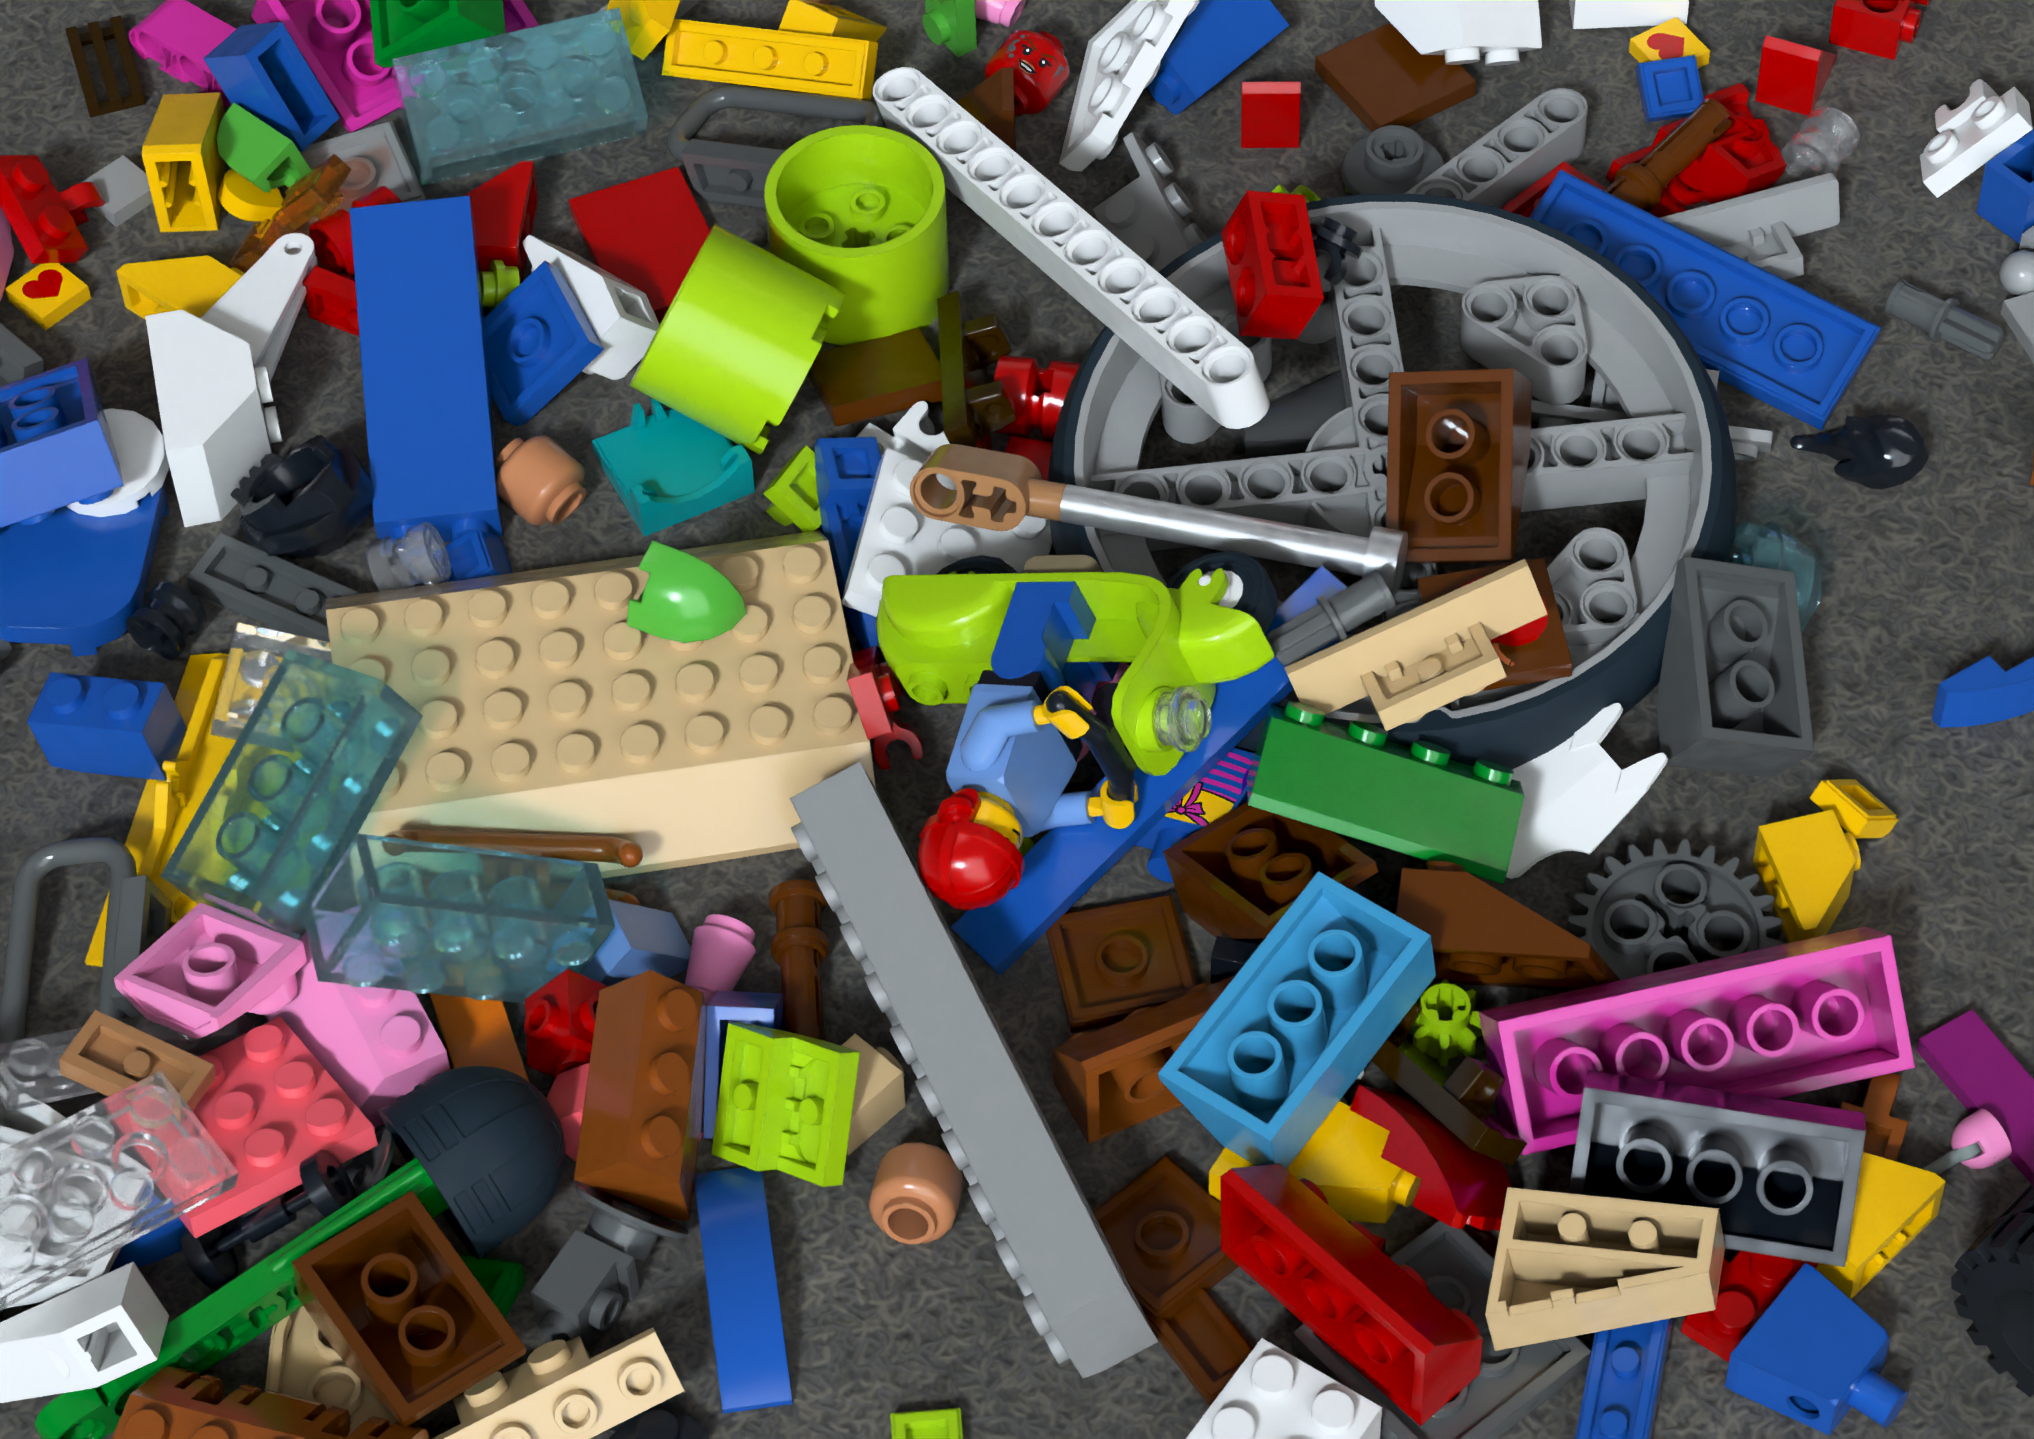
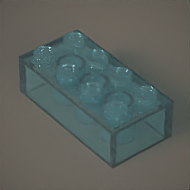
M619 8L392 59V79L421 186L646 133L648 114Z
M288 649L160 876L197 904L200 902L299 940L423 715L381 679Z
M359 833L303 917L317 979L320 982L348 984L353 987L404 990L417 994L432 993L469 997L475 1000H497L525 1003L526 998L567 968L582 974L615 928V922L597 863Z

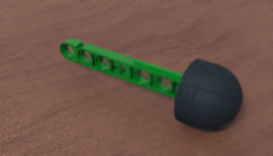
M467 1066L455 1068L440 1073L423 1084L419 1083L414 1087V1090L406 1095H401L394 1103L379 1110L387 1130L395 1137V1144L407 1161L406 1165L169 1322L166 1326L158 1360L99 1387L67 1392L55 1398L38 1414L34 1423L37 1433L41 1439H102L114 1432L130 1394L165 1366L170 1365L194 1371L200 1375L302 1307L303 1305L298 1297L291 1262L410 1191L414 1192L432 1219L442 1213L471 1254L477 1260L485 1256V1253L499 1247L504 1240L510 1236H515L520 1232L519 1230L533 1221L543 1211L556 1192L564 1168L565 1143L561 1125L553 1107L546 1097L529 1081L515 1073L496 1067Z

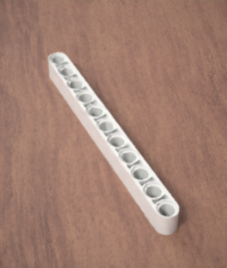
M912 67L895 68L884 73L876 80L872 94L886 127L916 140L934 156L942 170L945 187L1103 324L1109 327L1118 337L1215 421L1229 429H1242L1254 425L1266 415L1270 407L1269 396L1255 358L1248 347L920 71Z

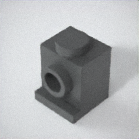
M575 1229L531 1291L536 1322L541 1333L549 1341L565 1340V1342L580 1335L586 1346L597 1329L602 1332L607 1331L618 1317L623 1297L633 1301L640 1291L635 1258Z

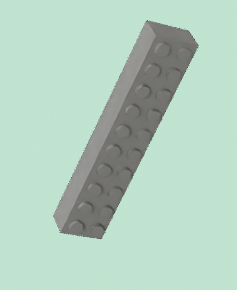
M859 761L791 797L790 800L801 820L800 823L792 826L791 830L806 859L812 863L817 873L815 879L832 911L836 912L842 924L839 928L857 962L860 961L867 975L864 979L882 1013L885 1012L892 1026L889 1030L906 1063L911 1065L917 1077L915 1083L932 1116L937 1118L944 1132L941 1134V1137L958 1169L963 1171L970 1185L967 1189L985 1224H989L997 1240L994 1245L1013 1280L1016 1279L1024 1295L1021 1300L1040 1336H1044L1058 1364H1061L1071 1359L1081 1377L1086 1378L1102 1372L1154 1345L1158 1340L934 897L920 879L918 866L897 824L861 762Z

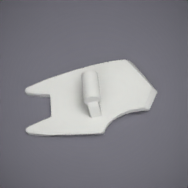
M1614 703L1603 708L1587 724L1576 731L1572 737L1556 748L1513 769L1512 779L1521 782L1524 799L1506 875L1507 878L1520 877L1537 862L1556 853L1577 851L1590 855L1644 796L1667 764V756L1664 753H1657L1621 770L1600 746L1623 712V707L1620 703Z

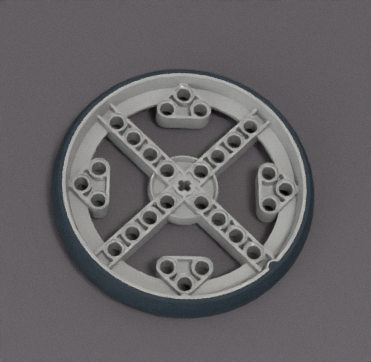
M1362 194L1326 198L1306 203L1309 222L1321 226L1324 218L1328 217L1351 228L1358 233L1353 243L1362 248L1363 252L1359 259L1345 254L1347 272L1343 280L1337 285L1330 283L1324 278L1325 272L1331 263L1330 255L1324 254L1317 257L1323 292L1329 291L1347 408L1332 416L1317 430L1309 442L1305 453L1139 470L1143 445L1160 406L1166 432L1174 440L1182 443L1195 444L1205 441L1222 425L1118 337L1109 327L1105 326L1094 340L1070 383L1058 416L1049 461L1048 481L1369 538L1374 526L1386 528L1389 372H1404L1390 285L1438 288L1464 294L1462 297L1460 344L1463 351L1488 369L1514 368L1532 381V396L1550 405H1563L1571 403L1580 397L1584 390L1586 361L1601 375L1615 394L1628 419L1531 429V446L1521 512L1646 499L1644 523L1631 561H1629L1624 540L1616 532L1607 528L1593 527L1583 530L1576 535L1547 567L1573 663L1572 676L1485 690L1461 697L1426 713L1416 721L1404 723L1388 730L1386 739L1388 741L1412 747L1414 740H1422L1449 750L1451 752L1449 760L1474 767L1476 760L1482 759L1498 763L1513 770L1551 751L1568 740L1603 708L1611 704L1620 703L1623 707L1620 719L1659 683L1671 614V600L1677 561L1684 556L1728 562L1734 542L1738 506L1735 456L1727 418L1714 383L1693 345L1667 310L1635 279L1609 259L1571 236L1534 219L1485 204L1456 198L1420 194ZM1221 233L1177 257L1158 273L1249 348L1264 382L1272 368V338L1239 335ZM1330 490V491H1335V492H1331V493H1330V492H1322V491ZM1262 497H1272L1271 499H1261ZM1206 503V504H1210V505L1202 506V505H1198V504ZM1049 520L1051 540L1056 555H1087L1098 562L1103 572L1146 575L1161 581L1165 586L1167 584L1160 575L1149 551L1196 547ZM1436 563L1405 564L1399 590L1396 595H1392L1396 607L1380 613L1381 623L1420 606L1417 594V578L1438 575ZM1591 567H1600V568H1603L1604 570H1593V569H1590V568H1591ZM1402 587H1413V588H1415V589H1414V590H1402V589H1400V588H1402ZM1277 599V607H1276V609H1277L1281 604H1283V602H1281V601L1278 600V599ZM1598 620H1612L1614 623H1603ZM1294 689L1277 705L1278 707L1286 709L1288 701L1299 702ZM1369 696L1326 714L1323 720L1349 728L1350 722L1355 720L1384 729ZM1266 717L1234 748L1255 753Z

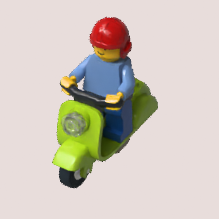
M1232 551L1207 554L1186 564L1169 580L1166 586L1161 581L1146 575L1103 572L1098 562L1087 555L1033 556L1024 565L1026 573H1017L1013 567L1000 558L980 555L958 560L942 568L935 575H891L884 578L882 598L879 601L876 619L879 647L896 679L909 696L921 704L929 706L967 704L946 770L947 783L954 794L941 802L936 814L928 818L919 835L920 844L917 862L919 875L924 886L933 897L950 904L954 909L974 910L975 908L987 907L1001 900L1011 889L1018 886L1025 869L1023 856L1019 852L1023 837H1032L1039 832L1058 827L1093 824L1097 816H1103L1105 823L1116 829L1126 828L1133 822L1135 818L1134 803L1138 800L1137 784L1134 781V772L1137 766L1149 775H1166L1177 765L1185 752L1195 751L1202 739L1208 736L1211 729V706L1215 697L1216 683L1237 680L1251 674L1275 657L1265 633L1276 616L1277 594L1265 568L1258 561L1247 554ZM1119 663H1131L1119 683L1107 684L1100 688L1093 696L1098 681H1113ZM1092 708H1093L1094 711L1096 712V715H1094V714H1092V713L1090 712V710H1092ZM1081 740L1086 742L1107 778L1100 788V797H1094L1091 791L1062 793L1077 767V760L1083 748Z

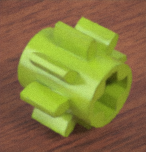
M1443 979L1440 984L1433 985L1424 991L1416 1001L1422 1007V1010L1408 1035H1414L1413 1044L1420 1051L1438 1058L1440 1066L1446 1067L1448 1059L1456 1057L1461 1053L1466 1057L1473 1058L1475 1056L1476 1037L1483 1036L1479 1013L1474 1011L1476 991L1472 989L1465 992L1461 987L1450 984L1448 979Z

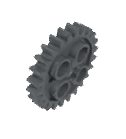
M1655 839L1652 855L1647 857L1634 844L1629 845L1625 866L1611 856L1606 857L1603 867L1604 877L1589 872L1585 881V893H1575L1572 913L1575 916L1568 917L1566 930L1590 944L1620 980L1784 944L1776 940L1781 935L1782 918L1769 917L1774 906V896L1761 895L1754 897L1758 890L1759 875L1753 874L1739 880L1736 875L1740 859L1735 856L1722 866L1715 864V846L1709 845L1700 857L1691 856L1688 839H1682L1676 854H1668L1661 839ZM1681 894L1688 897L1692 902L1677 904L1671 902L1665 896ZM1638 899L1644 900L1649 906H1647L1645 903L1641 901H1638ZM1630 929L1636 931L1641 937L1637 939H1624L1615 934L1614 931ZM1714 940H1722L1730 943L1735 949L1720 951L1714 949L1708 943Z

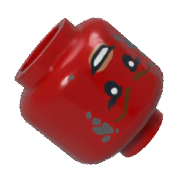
M1016 30L1006 38L986 63L984 76L986 80L1001 68H1013L1015 116H1021L1022 114L1036 115L1048 107L1067 83L1070 68L1064 56L1063 45L1056 37L1045 31Z

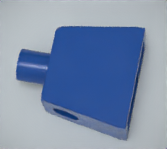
M1808 1263L1801 1267L1732 1351L1725 1387L1733 1392L1827 1435L1832 1433L1852 1407L1882 1427L1887 1428L1902 1409L1908 1396L1907 1391L1879 1374L1884 1368L1890 1343L1887 1331Z

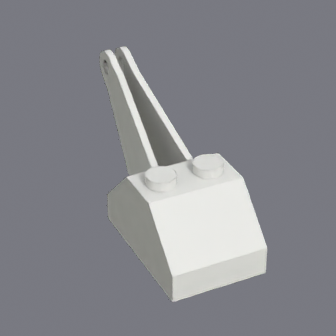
M289 233L277 239L265 254L201 318L182 309L145 316L165 451L184 527L221 521L238 503L230 494L235 488L240 489L239 481L243 477L249 478V470L253 466L260 467L262 458L266 454H272L271 443L282 442L276 406L264 408L263 403L273 402L270 382L307 293L302 281L315 265L318 266L314 243L305 234Z

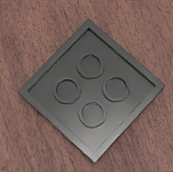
M1441 1221L1436 1222L1390 1257V1259L1398 1266L1404 1264L1414 1269L1425 1281L1429 1293L1449 1310L1453 1308L1458 1309L1474 1322L1483 1338L1480 1374L1422 1426L1417 1424L1305 1324L1292 1332V1348L1313 1368L1382 1407L1380 1434L1385 1439H1498L1589 1366L1591 1351L1576 1336L1495 1351L1485 1316L1495 1260L1464 1230L1450 1227Z

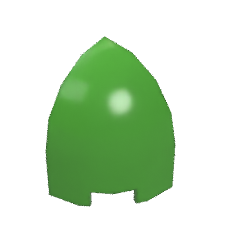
M233 102L222 117L216 136L219 155L230 168L263 192L269 193L271 189L284 185L291 190L297 189L315 176L292 140Z
M652 540L639 567L640 570L649 573V578L638 600L632 598L629 600L627 626L662 639L689 643L711 640L733 629L747 614L742 596L733 584L710 564L686 552Z

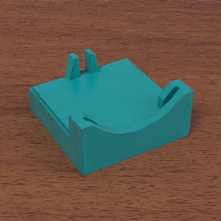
M650 398L652 415L645 417L640 403L634 404L629 426L592 440L594 456L644 537L755 492L752 460L742 444L733 446L728 438L673 409L664 411L660 402L653 398Z

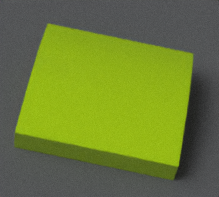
M741 1022L728 1023L711 1154L754 1171L779 1170L822 1187L843 1185L860 1052L841 1045L783 1030Z

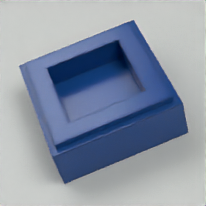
M1695 55L1644 62L1637 65L1635 72L1647 123L1688 117L1704 101Z

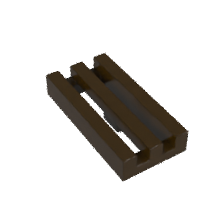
M121 15L110 18L111 26L106 28H100L99 21L87 23L89 32L78 34L76 26L65 28L90 118L146 104ZM115 38L131 95L120 96L105 40ZM93 44L109 98L107 101L98 103L82 48L84 45Z

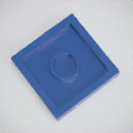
M547 261L539 265L484 318L490 393L505 421L516 427L527 423L604 350L561 270Z

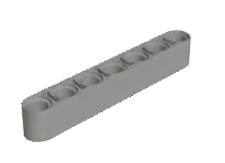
M1566 88L1550 89L1542 93L1404 194L1449 197L1497 208L1503 207L1563 161L1570 164L1584 152L1588 114L1586 99L1580 93ZM1390 285L1391 295L1404 285ZM1329 291L1323 292L1324 300L1297 340L1303 343L1318 344L1335 337Z

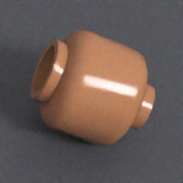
M546 435L534 436L525 442L521 438H516L500 452L496 459L495 465L499 468L496 477L499 497L526 522L534 526H540L547 522L554 526L558 525L580 507L586 496V489L583 487L585 481L584 467L554 439Z
M910 1142L891 1148L880 1160L868 1203L872 1219L883 1232L901 1243H929L942 1238L954 1224L964 1187L962 1170L958 1169L951 1155L938 1146L924 1142Z

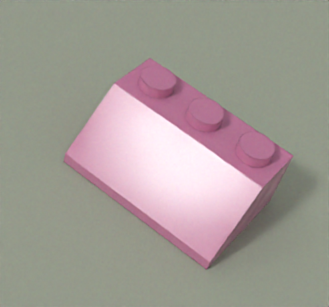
M367 905L305 932L300 941H303L307 963L295 973L298 985L297 993L280 1010L264 1016L268 1022L281 1016L375 1128L384 1124L379 1114L380 1109L388 1107L401 1095H406L414 1090V1087L419 1083L423 1084L432 1077L450 1070V1065L445 1047Z

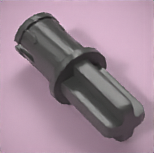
M1902 279V282L1899 281L1895 285L1886 303L1885 311L1888 315L1895 316L1928 332L1931 341L1938 343L1940 339L1946 340L1985 360L1993 359L2004 342L2005 336L2001 327L1960 308V301L1951 297L1944 300L1911 284L1906 279Z
M1375 570L1366 578L1327 600L1323 595L1317 597L1316 602L1318 605L1272 630L1266 637L1278 662L1283 666H1288L1335 639H1338L1339 642L1346 640L1347 632L1387 609H1393L1396 607V603L1383 578Z

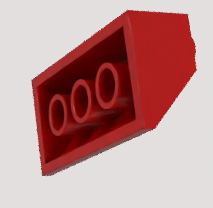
M1281 1164L1231 1168L1221 1176V1251L1417 1424L1422 1426L1480 1374L1483 1338L1474 1322L1458 1309L1453 1308L1449 1310L1429 1293L1425 1281L1414 1269L1404 1264L1398 1266L1379 1249L1372 1234L1363 1225L1355 1221L1348 1223L1329 1206L1322 1191L1313 1182L1305 1178L1298 1180Z

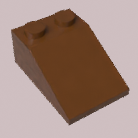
M1514 368L1389 372L1386 528L1406 531L1408 533L1405 564L1514 562L1531 446L1532 381Z
M1248 801L1163 851L1183 911L1189 918L1214 937L1220 936L1231 939H1265L1318 871L1349 889L1378 873L1376 862L1333 831L1249 806Z
M1429 861L1425 863L1424 869L1402 868L1396 916L1431 935L1436 976L1432 981L1442 982L1443 979H1448V982L1453 984L1573 991L1620 980L1590 944L1472 874L1465 872L1463 866L1446 861Z
M413 1191L408 1192L291 1262L298 1297L302 1305L335 1352L404 1428L526 1354L524 1344Z

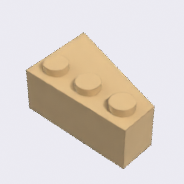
M1507 1187L1485 1312L1494 1350H1504L1716 1310L1725 1250L1719 1208Z

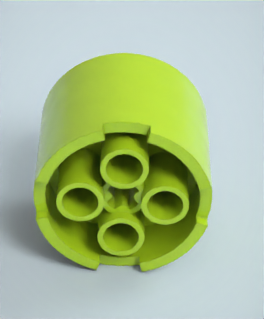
M848 125L822 130L799 140L782 153L770 169L764 189L769 251L846 293L834 319L826 314L822 316L824 320L829 322L826 327L828 331L823 341L845 346L918 327L921 332L925 330L938 317L937 299L947 295L950 285L945 182L942 170L934 156L923 145L905 134L888 128L869 125Z
M715 223L669 306L629 386L760 455L769 441L767 436L771 428L765 425L766 422L775 427L779 426L822 346L828 331L826 327L829 323L822 318L823 314L834 319L846 293Z

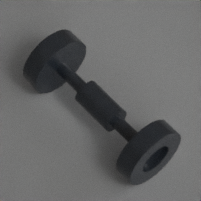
M320 1150L304 1159L300 1163L299 1170L305 1191L290 1200L285 1196H281L241 1219V1228L227 1236L217 1227L195 1239L187 1227L182 1229L180 1234L181 1247L195 1275L206 1286L217 1289L235 1279L238 1275V1262L233 1250L235 1246L248 1239L252 1243L262 1240L297 1219L296 1212L311 1203L314 1204L324 1217H328L355 1199L356 1193L353 1184L340 1162L325 1150Z

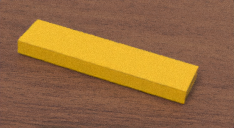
M674 19L670 31L666 34L662 75L871 100L878 42Z

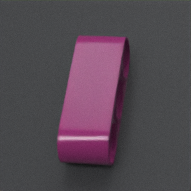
M165 0L129 31L130 43L141 59L145 60L148 57L161 64L158 67L160 70L185 84L191 81L202 87L203 89L199 91L201 93L221 92L223 105L227 108L231 105L203 58L232 34L236 28L186 0Z

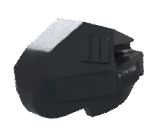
M317 435L297 446L285 458L276 454H266L260 461L261 466H253L249 470L250 477H243L239 481L240 489L235 488L230 494L232 498L242 505L240 507L242 513L240 516V526L246 539L252 545L266 551L269 557L283 554L291 559L307 556L312 558L314 556H326L341 547L369 515L372 500V482L347 442L344 445L336 444L322 435ZM310 483L304 490H297L300 487Z

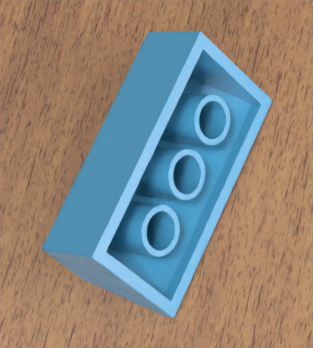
M1318 871L1159 1071V1080L1222 1146L1255 1166L1281 1164L1287 1169L1435 978L1436 971L1431 935Z

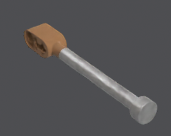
M945 444L935 449L913 477L910 484V497L914 506L924 516L934 520L995 531H1008L1018 526L1025 516H1032L1209 549L1244 553L1249 556L1319 568L1322 565L1327 570L1362 576V579L1376 570L1383 578L1392 595H1396L1399 590L1407 555L1408 533L1406 531L1374 526L1369 538L1047 481L1042 480L1041 473L1036 465L1023 456L959 444ZM935 474H943L949 477L954 482L957 490L944 487L937 480Z

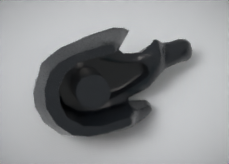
M1893 413L1877 415L1868 419L1847 416L1845 428L1839 432L1815 436H1794L1790 440L1791 447L1797 450L1825 454L1835 460H1848L1834 467L1837 475L1867 488L1880 490L1911 480L1922 470L1928 461L1930 453L1921 428Z

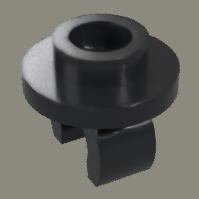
M1325 217L1321 226L1310 222L1312 237L1315 238L1313 243L1316 258L1324 254L1330 255L1331 258L1330 266L1326 270L1324 278L1330 283L1337 285L1343 280L1347 272L1345 254L1359 259L1363 249L1353 243L1358 234L1356 231L1331 218Z

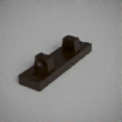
M957 290L937 299L944 435L950 444L992 450L991 434L1016 420V409L1009 393L1000 380L988 383L987 366L999 360L1000 355L1011 353V339L996 313L974 319L968 312L967 303L961 292Z
M1415 1002L1371 1061L1473 1151L1512 1166L1527 1143L1489 1111L1505 1082V1078L1488 1064L1468 1056L1451 1076L1443 1071L1407 1039L1422 1010V1007Z

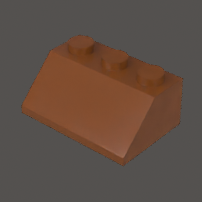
M652 970L645 971L599 990L574 1180L674 1220H689L691 1213L705 1091L707 1006L703 992Z
M1235 975L1214 984L1203 983L1197 985L1184 996L1155 1008L1145 1007L1130 1013L1124 1020L1093 1033H1078L1070 1037L1063 1045L1052 1049L1054 1084L1088 1144L1183 1106L1159 1080L1158 1073Z

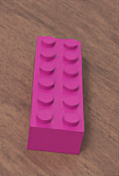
M1866 926L1478 1011L1488 1065L1505 1078V1082L1495 1098L1498 1118L1527 1143L1521 1155L1576 1144L1583 1091L1588 1070L1778 1099L1915 1068L1891 935Z

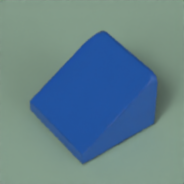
M482 531L464 533L431 556L439 583L513 573L503 540L491 531H489V536Z

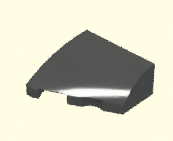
M1341 370L1271 401L1266 415L1259 422L1250 427L1242 428L1244 459L1305 453L1309 442L1317 430L1332 416L1347 408Z

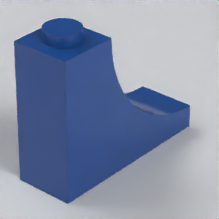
M1200 0L1195 10L1185 18L1160 60V68L1153 81L1148 85V90L1159 104L1165 106L1168 111L1177 116L1286 29L1289 24L1270 0Z

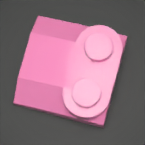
M200 902L115 976L114 981L116 989L146 1019L195 1039H200L221 1029L246 1012L266 1015L274 1013L287 1005L297 993L298 985L295 973L307 963L303 941Z

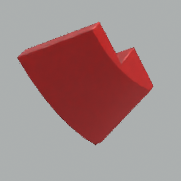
M1742 83L1705 96L1704 100L1713 99L1728 111L1730 116L1727 119L1732 120L1731 128L1718 139L1708 144L1701 155L1667 184L1662 190L1659 205L1648 213L1661 218L1686 211L1683 206L1696 204L1704 200L1713 204L1766 190L1783 174L1787 164L1778 147L1770 141V132L1764 120L1753 118L1747 106L1750 93ZM1687 118L1660 127L1652 146L1614 159L1606 179L1613 183L1615 181V173L1620 167L1625 164L1638 163Z
M1359 1084L1350 1110L1390 1131L1381 1158L1422 1179L1412 1206L1453 1228L1463 1229L1465 1224H1469L1480 1230L1491 1231V1229L1500 1231L1507 1187H1511L1503 1162L1473 1151L1416 1100Z

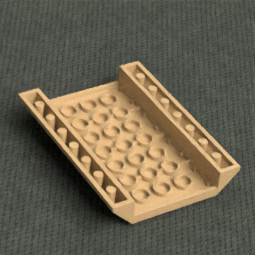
M818 530L681 549L680 551L710 564L729 579L742 596L747 614L733 629L711 640L689 643L662 639L627 626L629 600L631 598L638 600L649 578L648 572L639 569L644 555L326 599L327 626L365 906L368 905L371 912L383 911L378 906L376 898L380 889L387 884L401 882L474 884L475 858L402 856L396 860L386 859L379 850V843L384 835L393 831L438 830L607 836L634 841L643 850L642 861L639 865L632 868L607 862L542 860L547 869V886H557L797 849L800 846L791 827L800 823L801 820L790 800L791 797L859 761L876 788L870 740L867 739L847 682L849 666L854 662L828 539Z

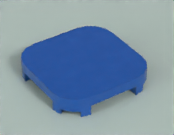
M165 483L153 496L149 492L144 498L138 500L139 507L125 514L97 517L78 514L63 506L55 509L49 518L39 523L21 525L19 522L0 528V639L16 643L70 645L73 657L98 654L97 647L121 637L128 630L126 626L128 617L135 609L145 607L143 597L163 515L169 516L168 495Z

